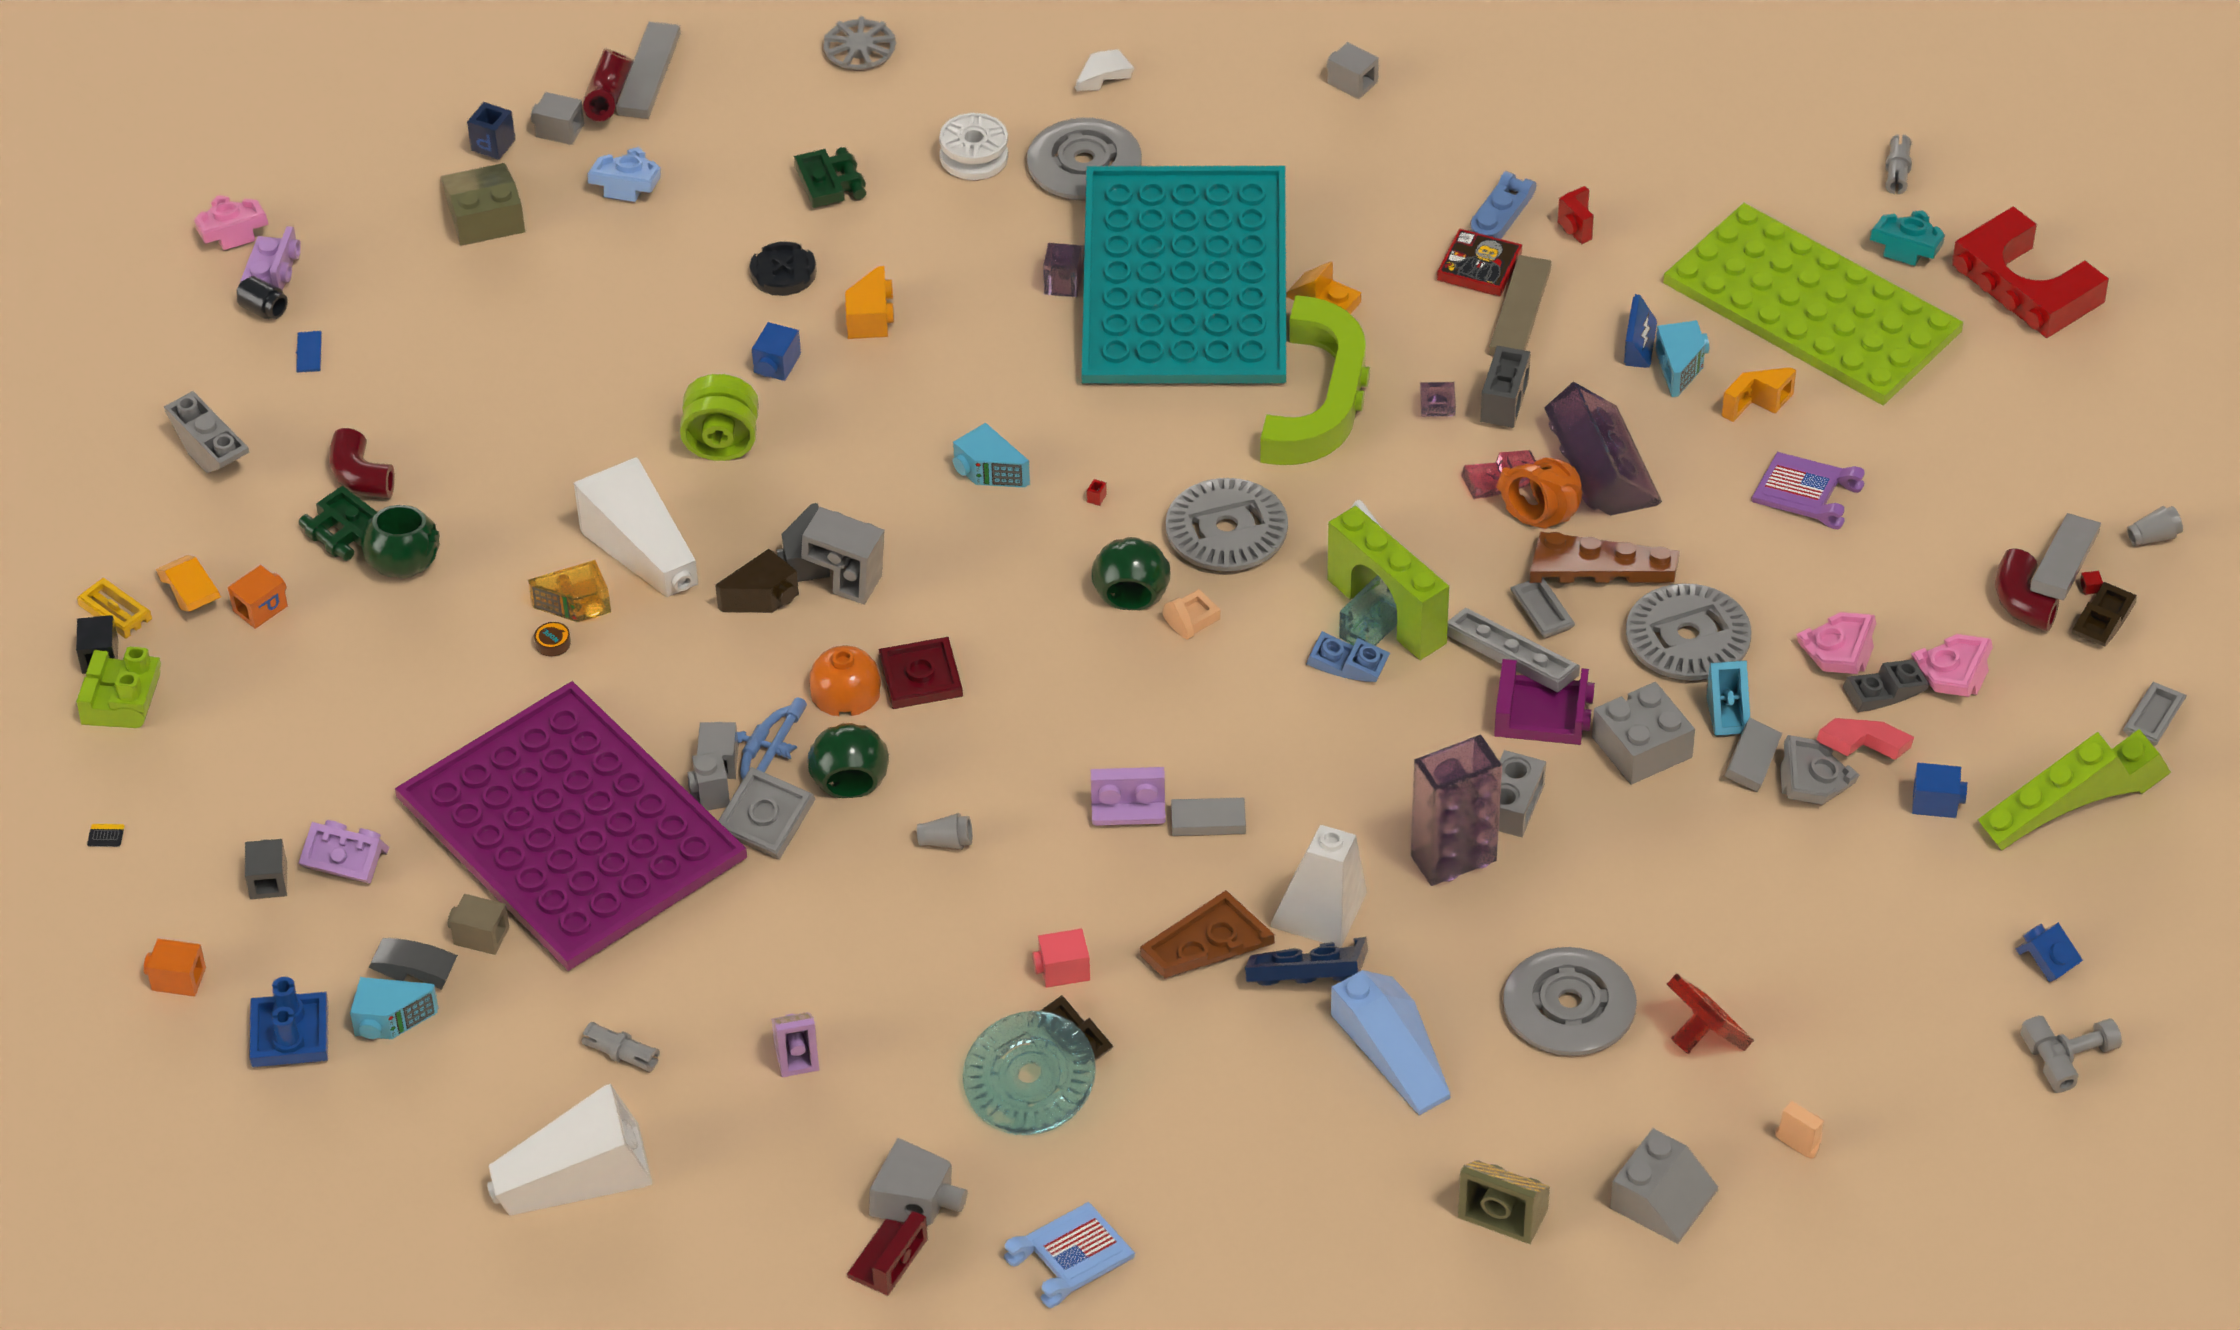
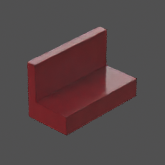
M912 1211L903 1224L896 1220L885 1219L847 1272V1278L889 1296L928 1240L926 1216Z

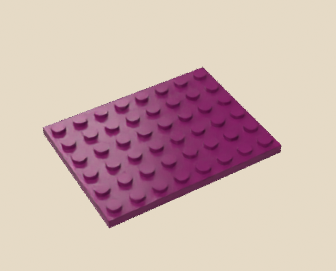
M573 681L395 788L396 797L500 903L506 904V909L568 971L747 858L746 847Z

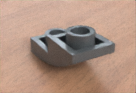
M1914 659L1882 663L1879 673L1849 676L1846 678L1843 688L1857 711L1862 712L1893 705L1927 690L1929 683Z
M382 938L369 968L397 981H404L407 974L426 983L434 984L435 987L442 990L458 955L421 942Z

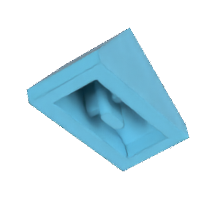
M1746 660L1716 662L1709 665L1706 698L1715 736L1742 734L1744 726L1750 717Z

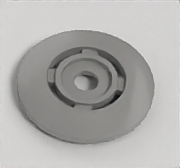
M1074 118L1055 123L1044 129L1033 139L1027 153L1028 170L1039 186L1054 195L1075 200H1086L1087 166H1109L1110 160L1114 161L1110 166H1141L1142 159L1140 146L1128 130L1113 122L1097 118ZM1086 152L1092 154L1094 159L1087 163H1081L1075 160V156Z
M1236 478L1211 479L1189 487L1175 498L1166 516V534L1174 550L1192 564L1215 571H1238L1265 562L1281 548L1288 531L1287 513L1276 495L1259 484ZM1251 513L1258 518L1260 525H1255L1254 517ZM1231 519L1237 523V527L1232 531H1222L1217 528L1216 524L1220 520ZM1194 522L1199 524V534L1201 539L1198 538L1195 532V529L1193 527Z
M1682 583L1660 587L1639 599L1628 615L1626 637L1628 645L1636 658L1651 670L1675 679L1703 680L1708 679L1710 663L1742 661L1750 647L1751 625L1746 612L1740 604L1727 594L1704 585ZM1715 622L1719 625L1722 631L1717 632ZM1684 626H1692L1699 631V635L1693 639H1686L1678 634V630ZM1654 631L1660 633V641Z
M1574 947L1547 949L1526 958L1509 976L1505 985L1503 999L1507 1020L1521 1038L1546 1052L1567 1056L1592 1054L1615 1044L1626 1034L1632 1025L1637 1002L1634 986L1628 975L1619 965L1602 954ZM1564 993H1575L1581 998V1003L1576 1007L1568 1008L1561 1005L1558 999Z

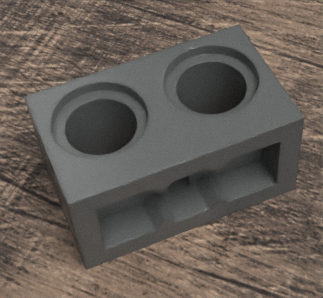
M1497 345L1482 390L1480 422L1514 428L1529 382L1531 351Z

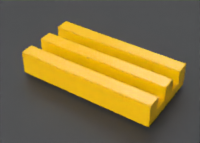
M104 577L77 596L79 606L94 617L113 615L116 631L125 639L131 636V629L137 631L142 627V621L148 623L152 620L149 609ZM101 590L104 593H106L108 596H110L115 601L120 603L122 606L127 608L129 611L134 613V615L131 616L130 614L125 612L123 609L119 607V605L116 602H114L111 599H107L102 594H100L99 591Z

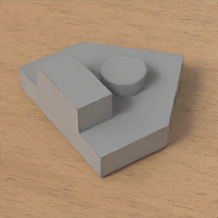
M1787 735L1784 741L1785 757L1780 765L1782 794H1786L1788 799L1823 805L1855 784L1859 774L1849 765L1845 767L1832 755L1833 750L1814 739Z

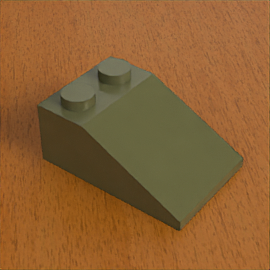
M505 163L441 176V182L461 246L525 233L521 200L515 181Z

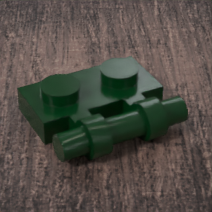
M838 148L835 153L836 155L831 157L828 156L826 149L794 156L796 170L813 208L845 201L844 191L847 190L853 193L856 199H862L866 196V182L863 175L857 172L858 164L854 155L848 152L847 148ZM840 171L844 175L837 176L836 172Z
M342 485L316 503L318 516L312 518L308 514H304L299 519L298 524L305 529V534L309 538L322 542L325 545L326 551L335 557L340 556L345 561H348L354 556V549L348 545L355 541L361 546L366 523L377 511ZM333 525L339 529L335 534L328 530Z

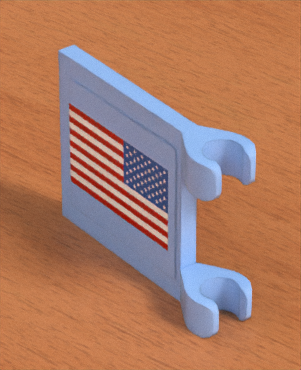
M1089 1202L1026 1236L1010 1238L1005 1243V1249L1008 1252L1004 1254V1259L1011 1266H1017L1035 1251L1058 1277L1046 1280L1041 1287L1045 1293L1042 1294L1041 1301L1048 1308L1057 1306L1071 1292L1135 1258V1252Z

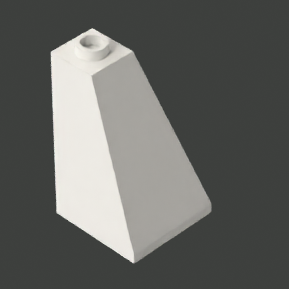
M637 457L574 482L580 531L585 537L666 597L698 585L696 560Z
M1324 825L1319 826L1271 921V928L1322 943L1334 942L1336 947H1342L1367 893L1355 834Z
M608 1084L491 1163L489 1169L492 1181L488 1182L487 1186L495 1204L501 1203L511 1216L643 1188L653 1183L639 1124L612 1085Z

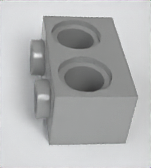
M1504 750L1499 763L1493 762L1488 775V789H1481L1478 796L1476 810L1481 811L1480 826L1523 838L1545 785L1546 761Z

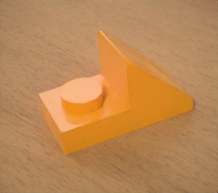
M1332 261L1304 272L1287 291V298L1292 300L1295 299V295L1318 298L1334 303L1350 314L1361 303V292L1333 280Z

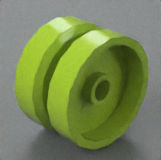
M727 374L706 375L697 378L689 384L683 396V415L680 425L681 440L687 449L699 457L712 461H729L742 457L750 451L756 440V420L759 408L757 393L750 384L741 378Z

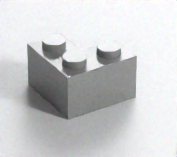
M819 507L802 535L801 559L834 570L833 594L865 605L882 577L884 529L850 518L840 512Z

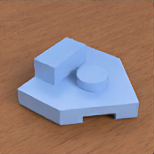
M639 147L628 149L627 155L613 158L611 154L597 158L588 172V183L604 186V197L636 202L640 191L651 193L661 178V167L654 161H649L645 157V152Z

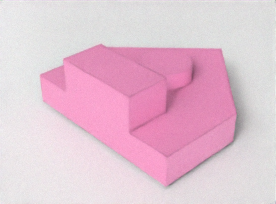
M218 195L211 202L212 207L207 212L202 211L194 219L196 229L204 243L219 240L223 250L255 241L253 229L268 225L266 214L258 200L244 199L243 203L231 202L229 197Z
M1839 612L1829 617L1828 623L1814 630L1808 628L1796 634L1797 640L1822 671L1858 674L1859 671L1865 672L1874 648L1872 634L1876 626L1875 615Z
M1956 634L1944 639V644L1928 651L1926 648L1911 653L1935 692L1969 697L1970 694L1977 695L1989 671L1987 659L1993 646L1989 638Z

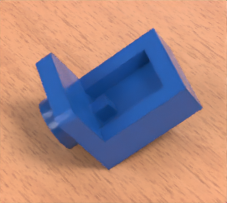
M2042 923L2022 935L2026 941L2015 948L2019 955L2027 951L2030 952L2049 983L2058 979L2083 961L2059 923L2046 929Z

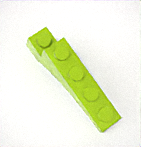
M2140 729L2114 748H2111L2097 731L1981 816L1978 821L2002 851L2034 829L2076 808L2125 793L2139 791L2143 794L2169 775L2171 771L2160 753Z

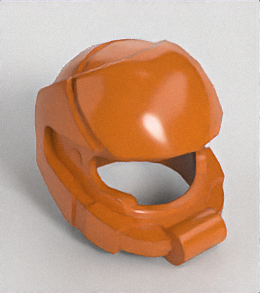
M1545 457L1536 460L1534 464L1519 465L1513 468L1505 467L1502 469L1496 485L1497 489L1501 491V496L1506 503L1508 512L1522 523L1547 529L1550 526L1569 521L1570 517L1576 513L1582 501V486L1578 472L1569 463L1555 458ZM1523 477L1529 478L1532 493L1538 502L1537 505L1529 504L1525 497L1520 495L1519 483Z

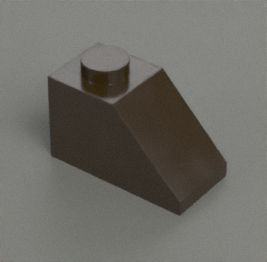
M767 549L715 585L717 605L721 612L773 613L799 595L797 571L770 549Z

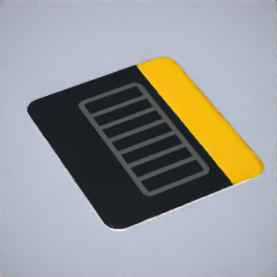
M92 824L87 846H121L125 825Z

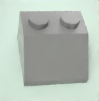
M1652 1128L1614 1178L1610 1209L1678 1244L1716 1194L1718 1186L1685 1144Z

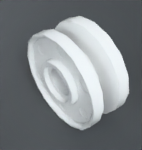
M982 113L960 114L949 119L942 126L939 136V143L941 145L940 160L943 168L951 175L966 180H981L1000 173L1006 166L1008 160V133L1005 125L997 118Z

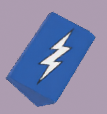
M1637 294L1632 299L1625 342L1624 363L1625 366L1649 368L1657 320L1642 297Z

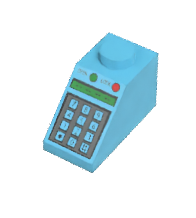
M1697 320L1657 326L1655 350L1671 397H1678L1703 369L1704 354L1709 353L1708 336L1706 333H1701Z
M987 423L982 424L953 442V465L960 475L968 477L974 484L1022 488L1030 485L1029 460Z
M360 977L350 1011L354 1035L368 1039H393L437 1014L439 1007L435 985Z

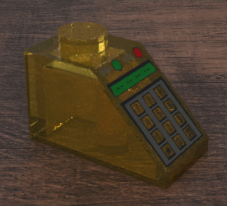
M596 560L528 579L531 604L534 609L575 622L611 613L608 587Z

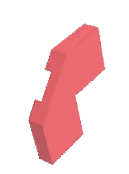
M1835 718L1819 730L1816 741L1845 756H1849L1859 747L1865 745L1896 760L1911 748L1914 736L1882 721Z

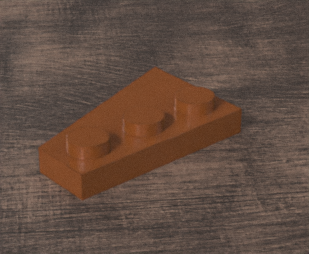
M1225 890L1140 946V956L1165 979L1275 944V934Z

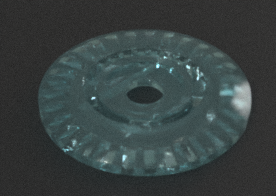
M1044 1011L1019 1012L998 1020L979 1035L970 1048L964 1063L963 1085L971 1107L988 1125L1005 1133L1015 1135L1040 1134L1061 1126L1080 1111L1092 1092L1096 1075V1062L1087 1037L1071 1021L1054 1013ZM1025 1043H1030V1045H1023L1012 1050L1005 1059H1001L1011 1049ZM1027 1064H1036L1041 1069L1039 1078L1031 1083L1022 1082L1018 1077L1020 1069Z

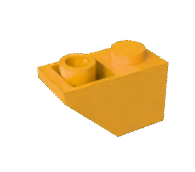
M877 266L845 291L848 339L888 337V323H894L893 303H887V300L893 299L892 279H885V266Z

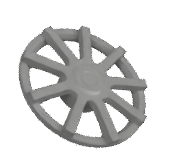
M859 16V19L843 23L839 21L824 36V51L827 57L836 65L853 70L869 69L884 63L891 57L896 46L895 35L886 26L885 22L879 23L867 20L864 16ZM858 26V31L854 33L849 28ZM864 26L873 27L871 30L864 33ZM843 31L848 37L837 36L836 34ZM879 31H882L886 35L872 37ZM830 42L845 43L830 49ZM888 42L890 43V48L887 50L875 45V43ZM845 50L848 52L843 62L834 57V55ZM874 51L883 57L872 62L869 55ZM853 57L863 58L865 64L861 65L850 63Z

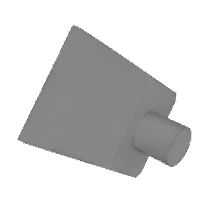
M897 1138L870 1188L869 1216L905 1222L910 1213L915 1211L926 1216L928 1226L933 1224L941 1207L961 1212L965 1206L968 1191L951 1185L952 1165L948 1160Z

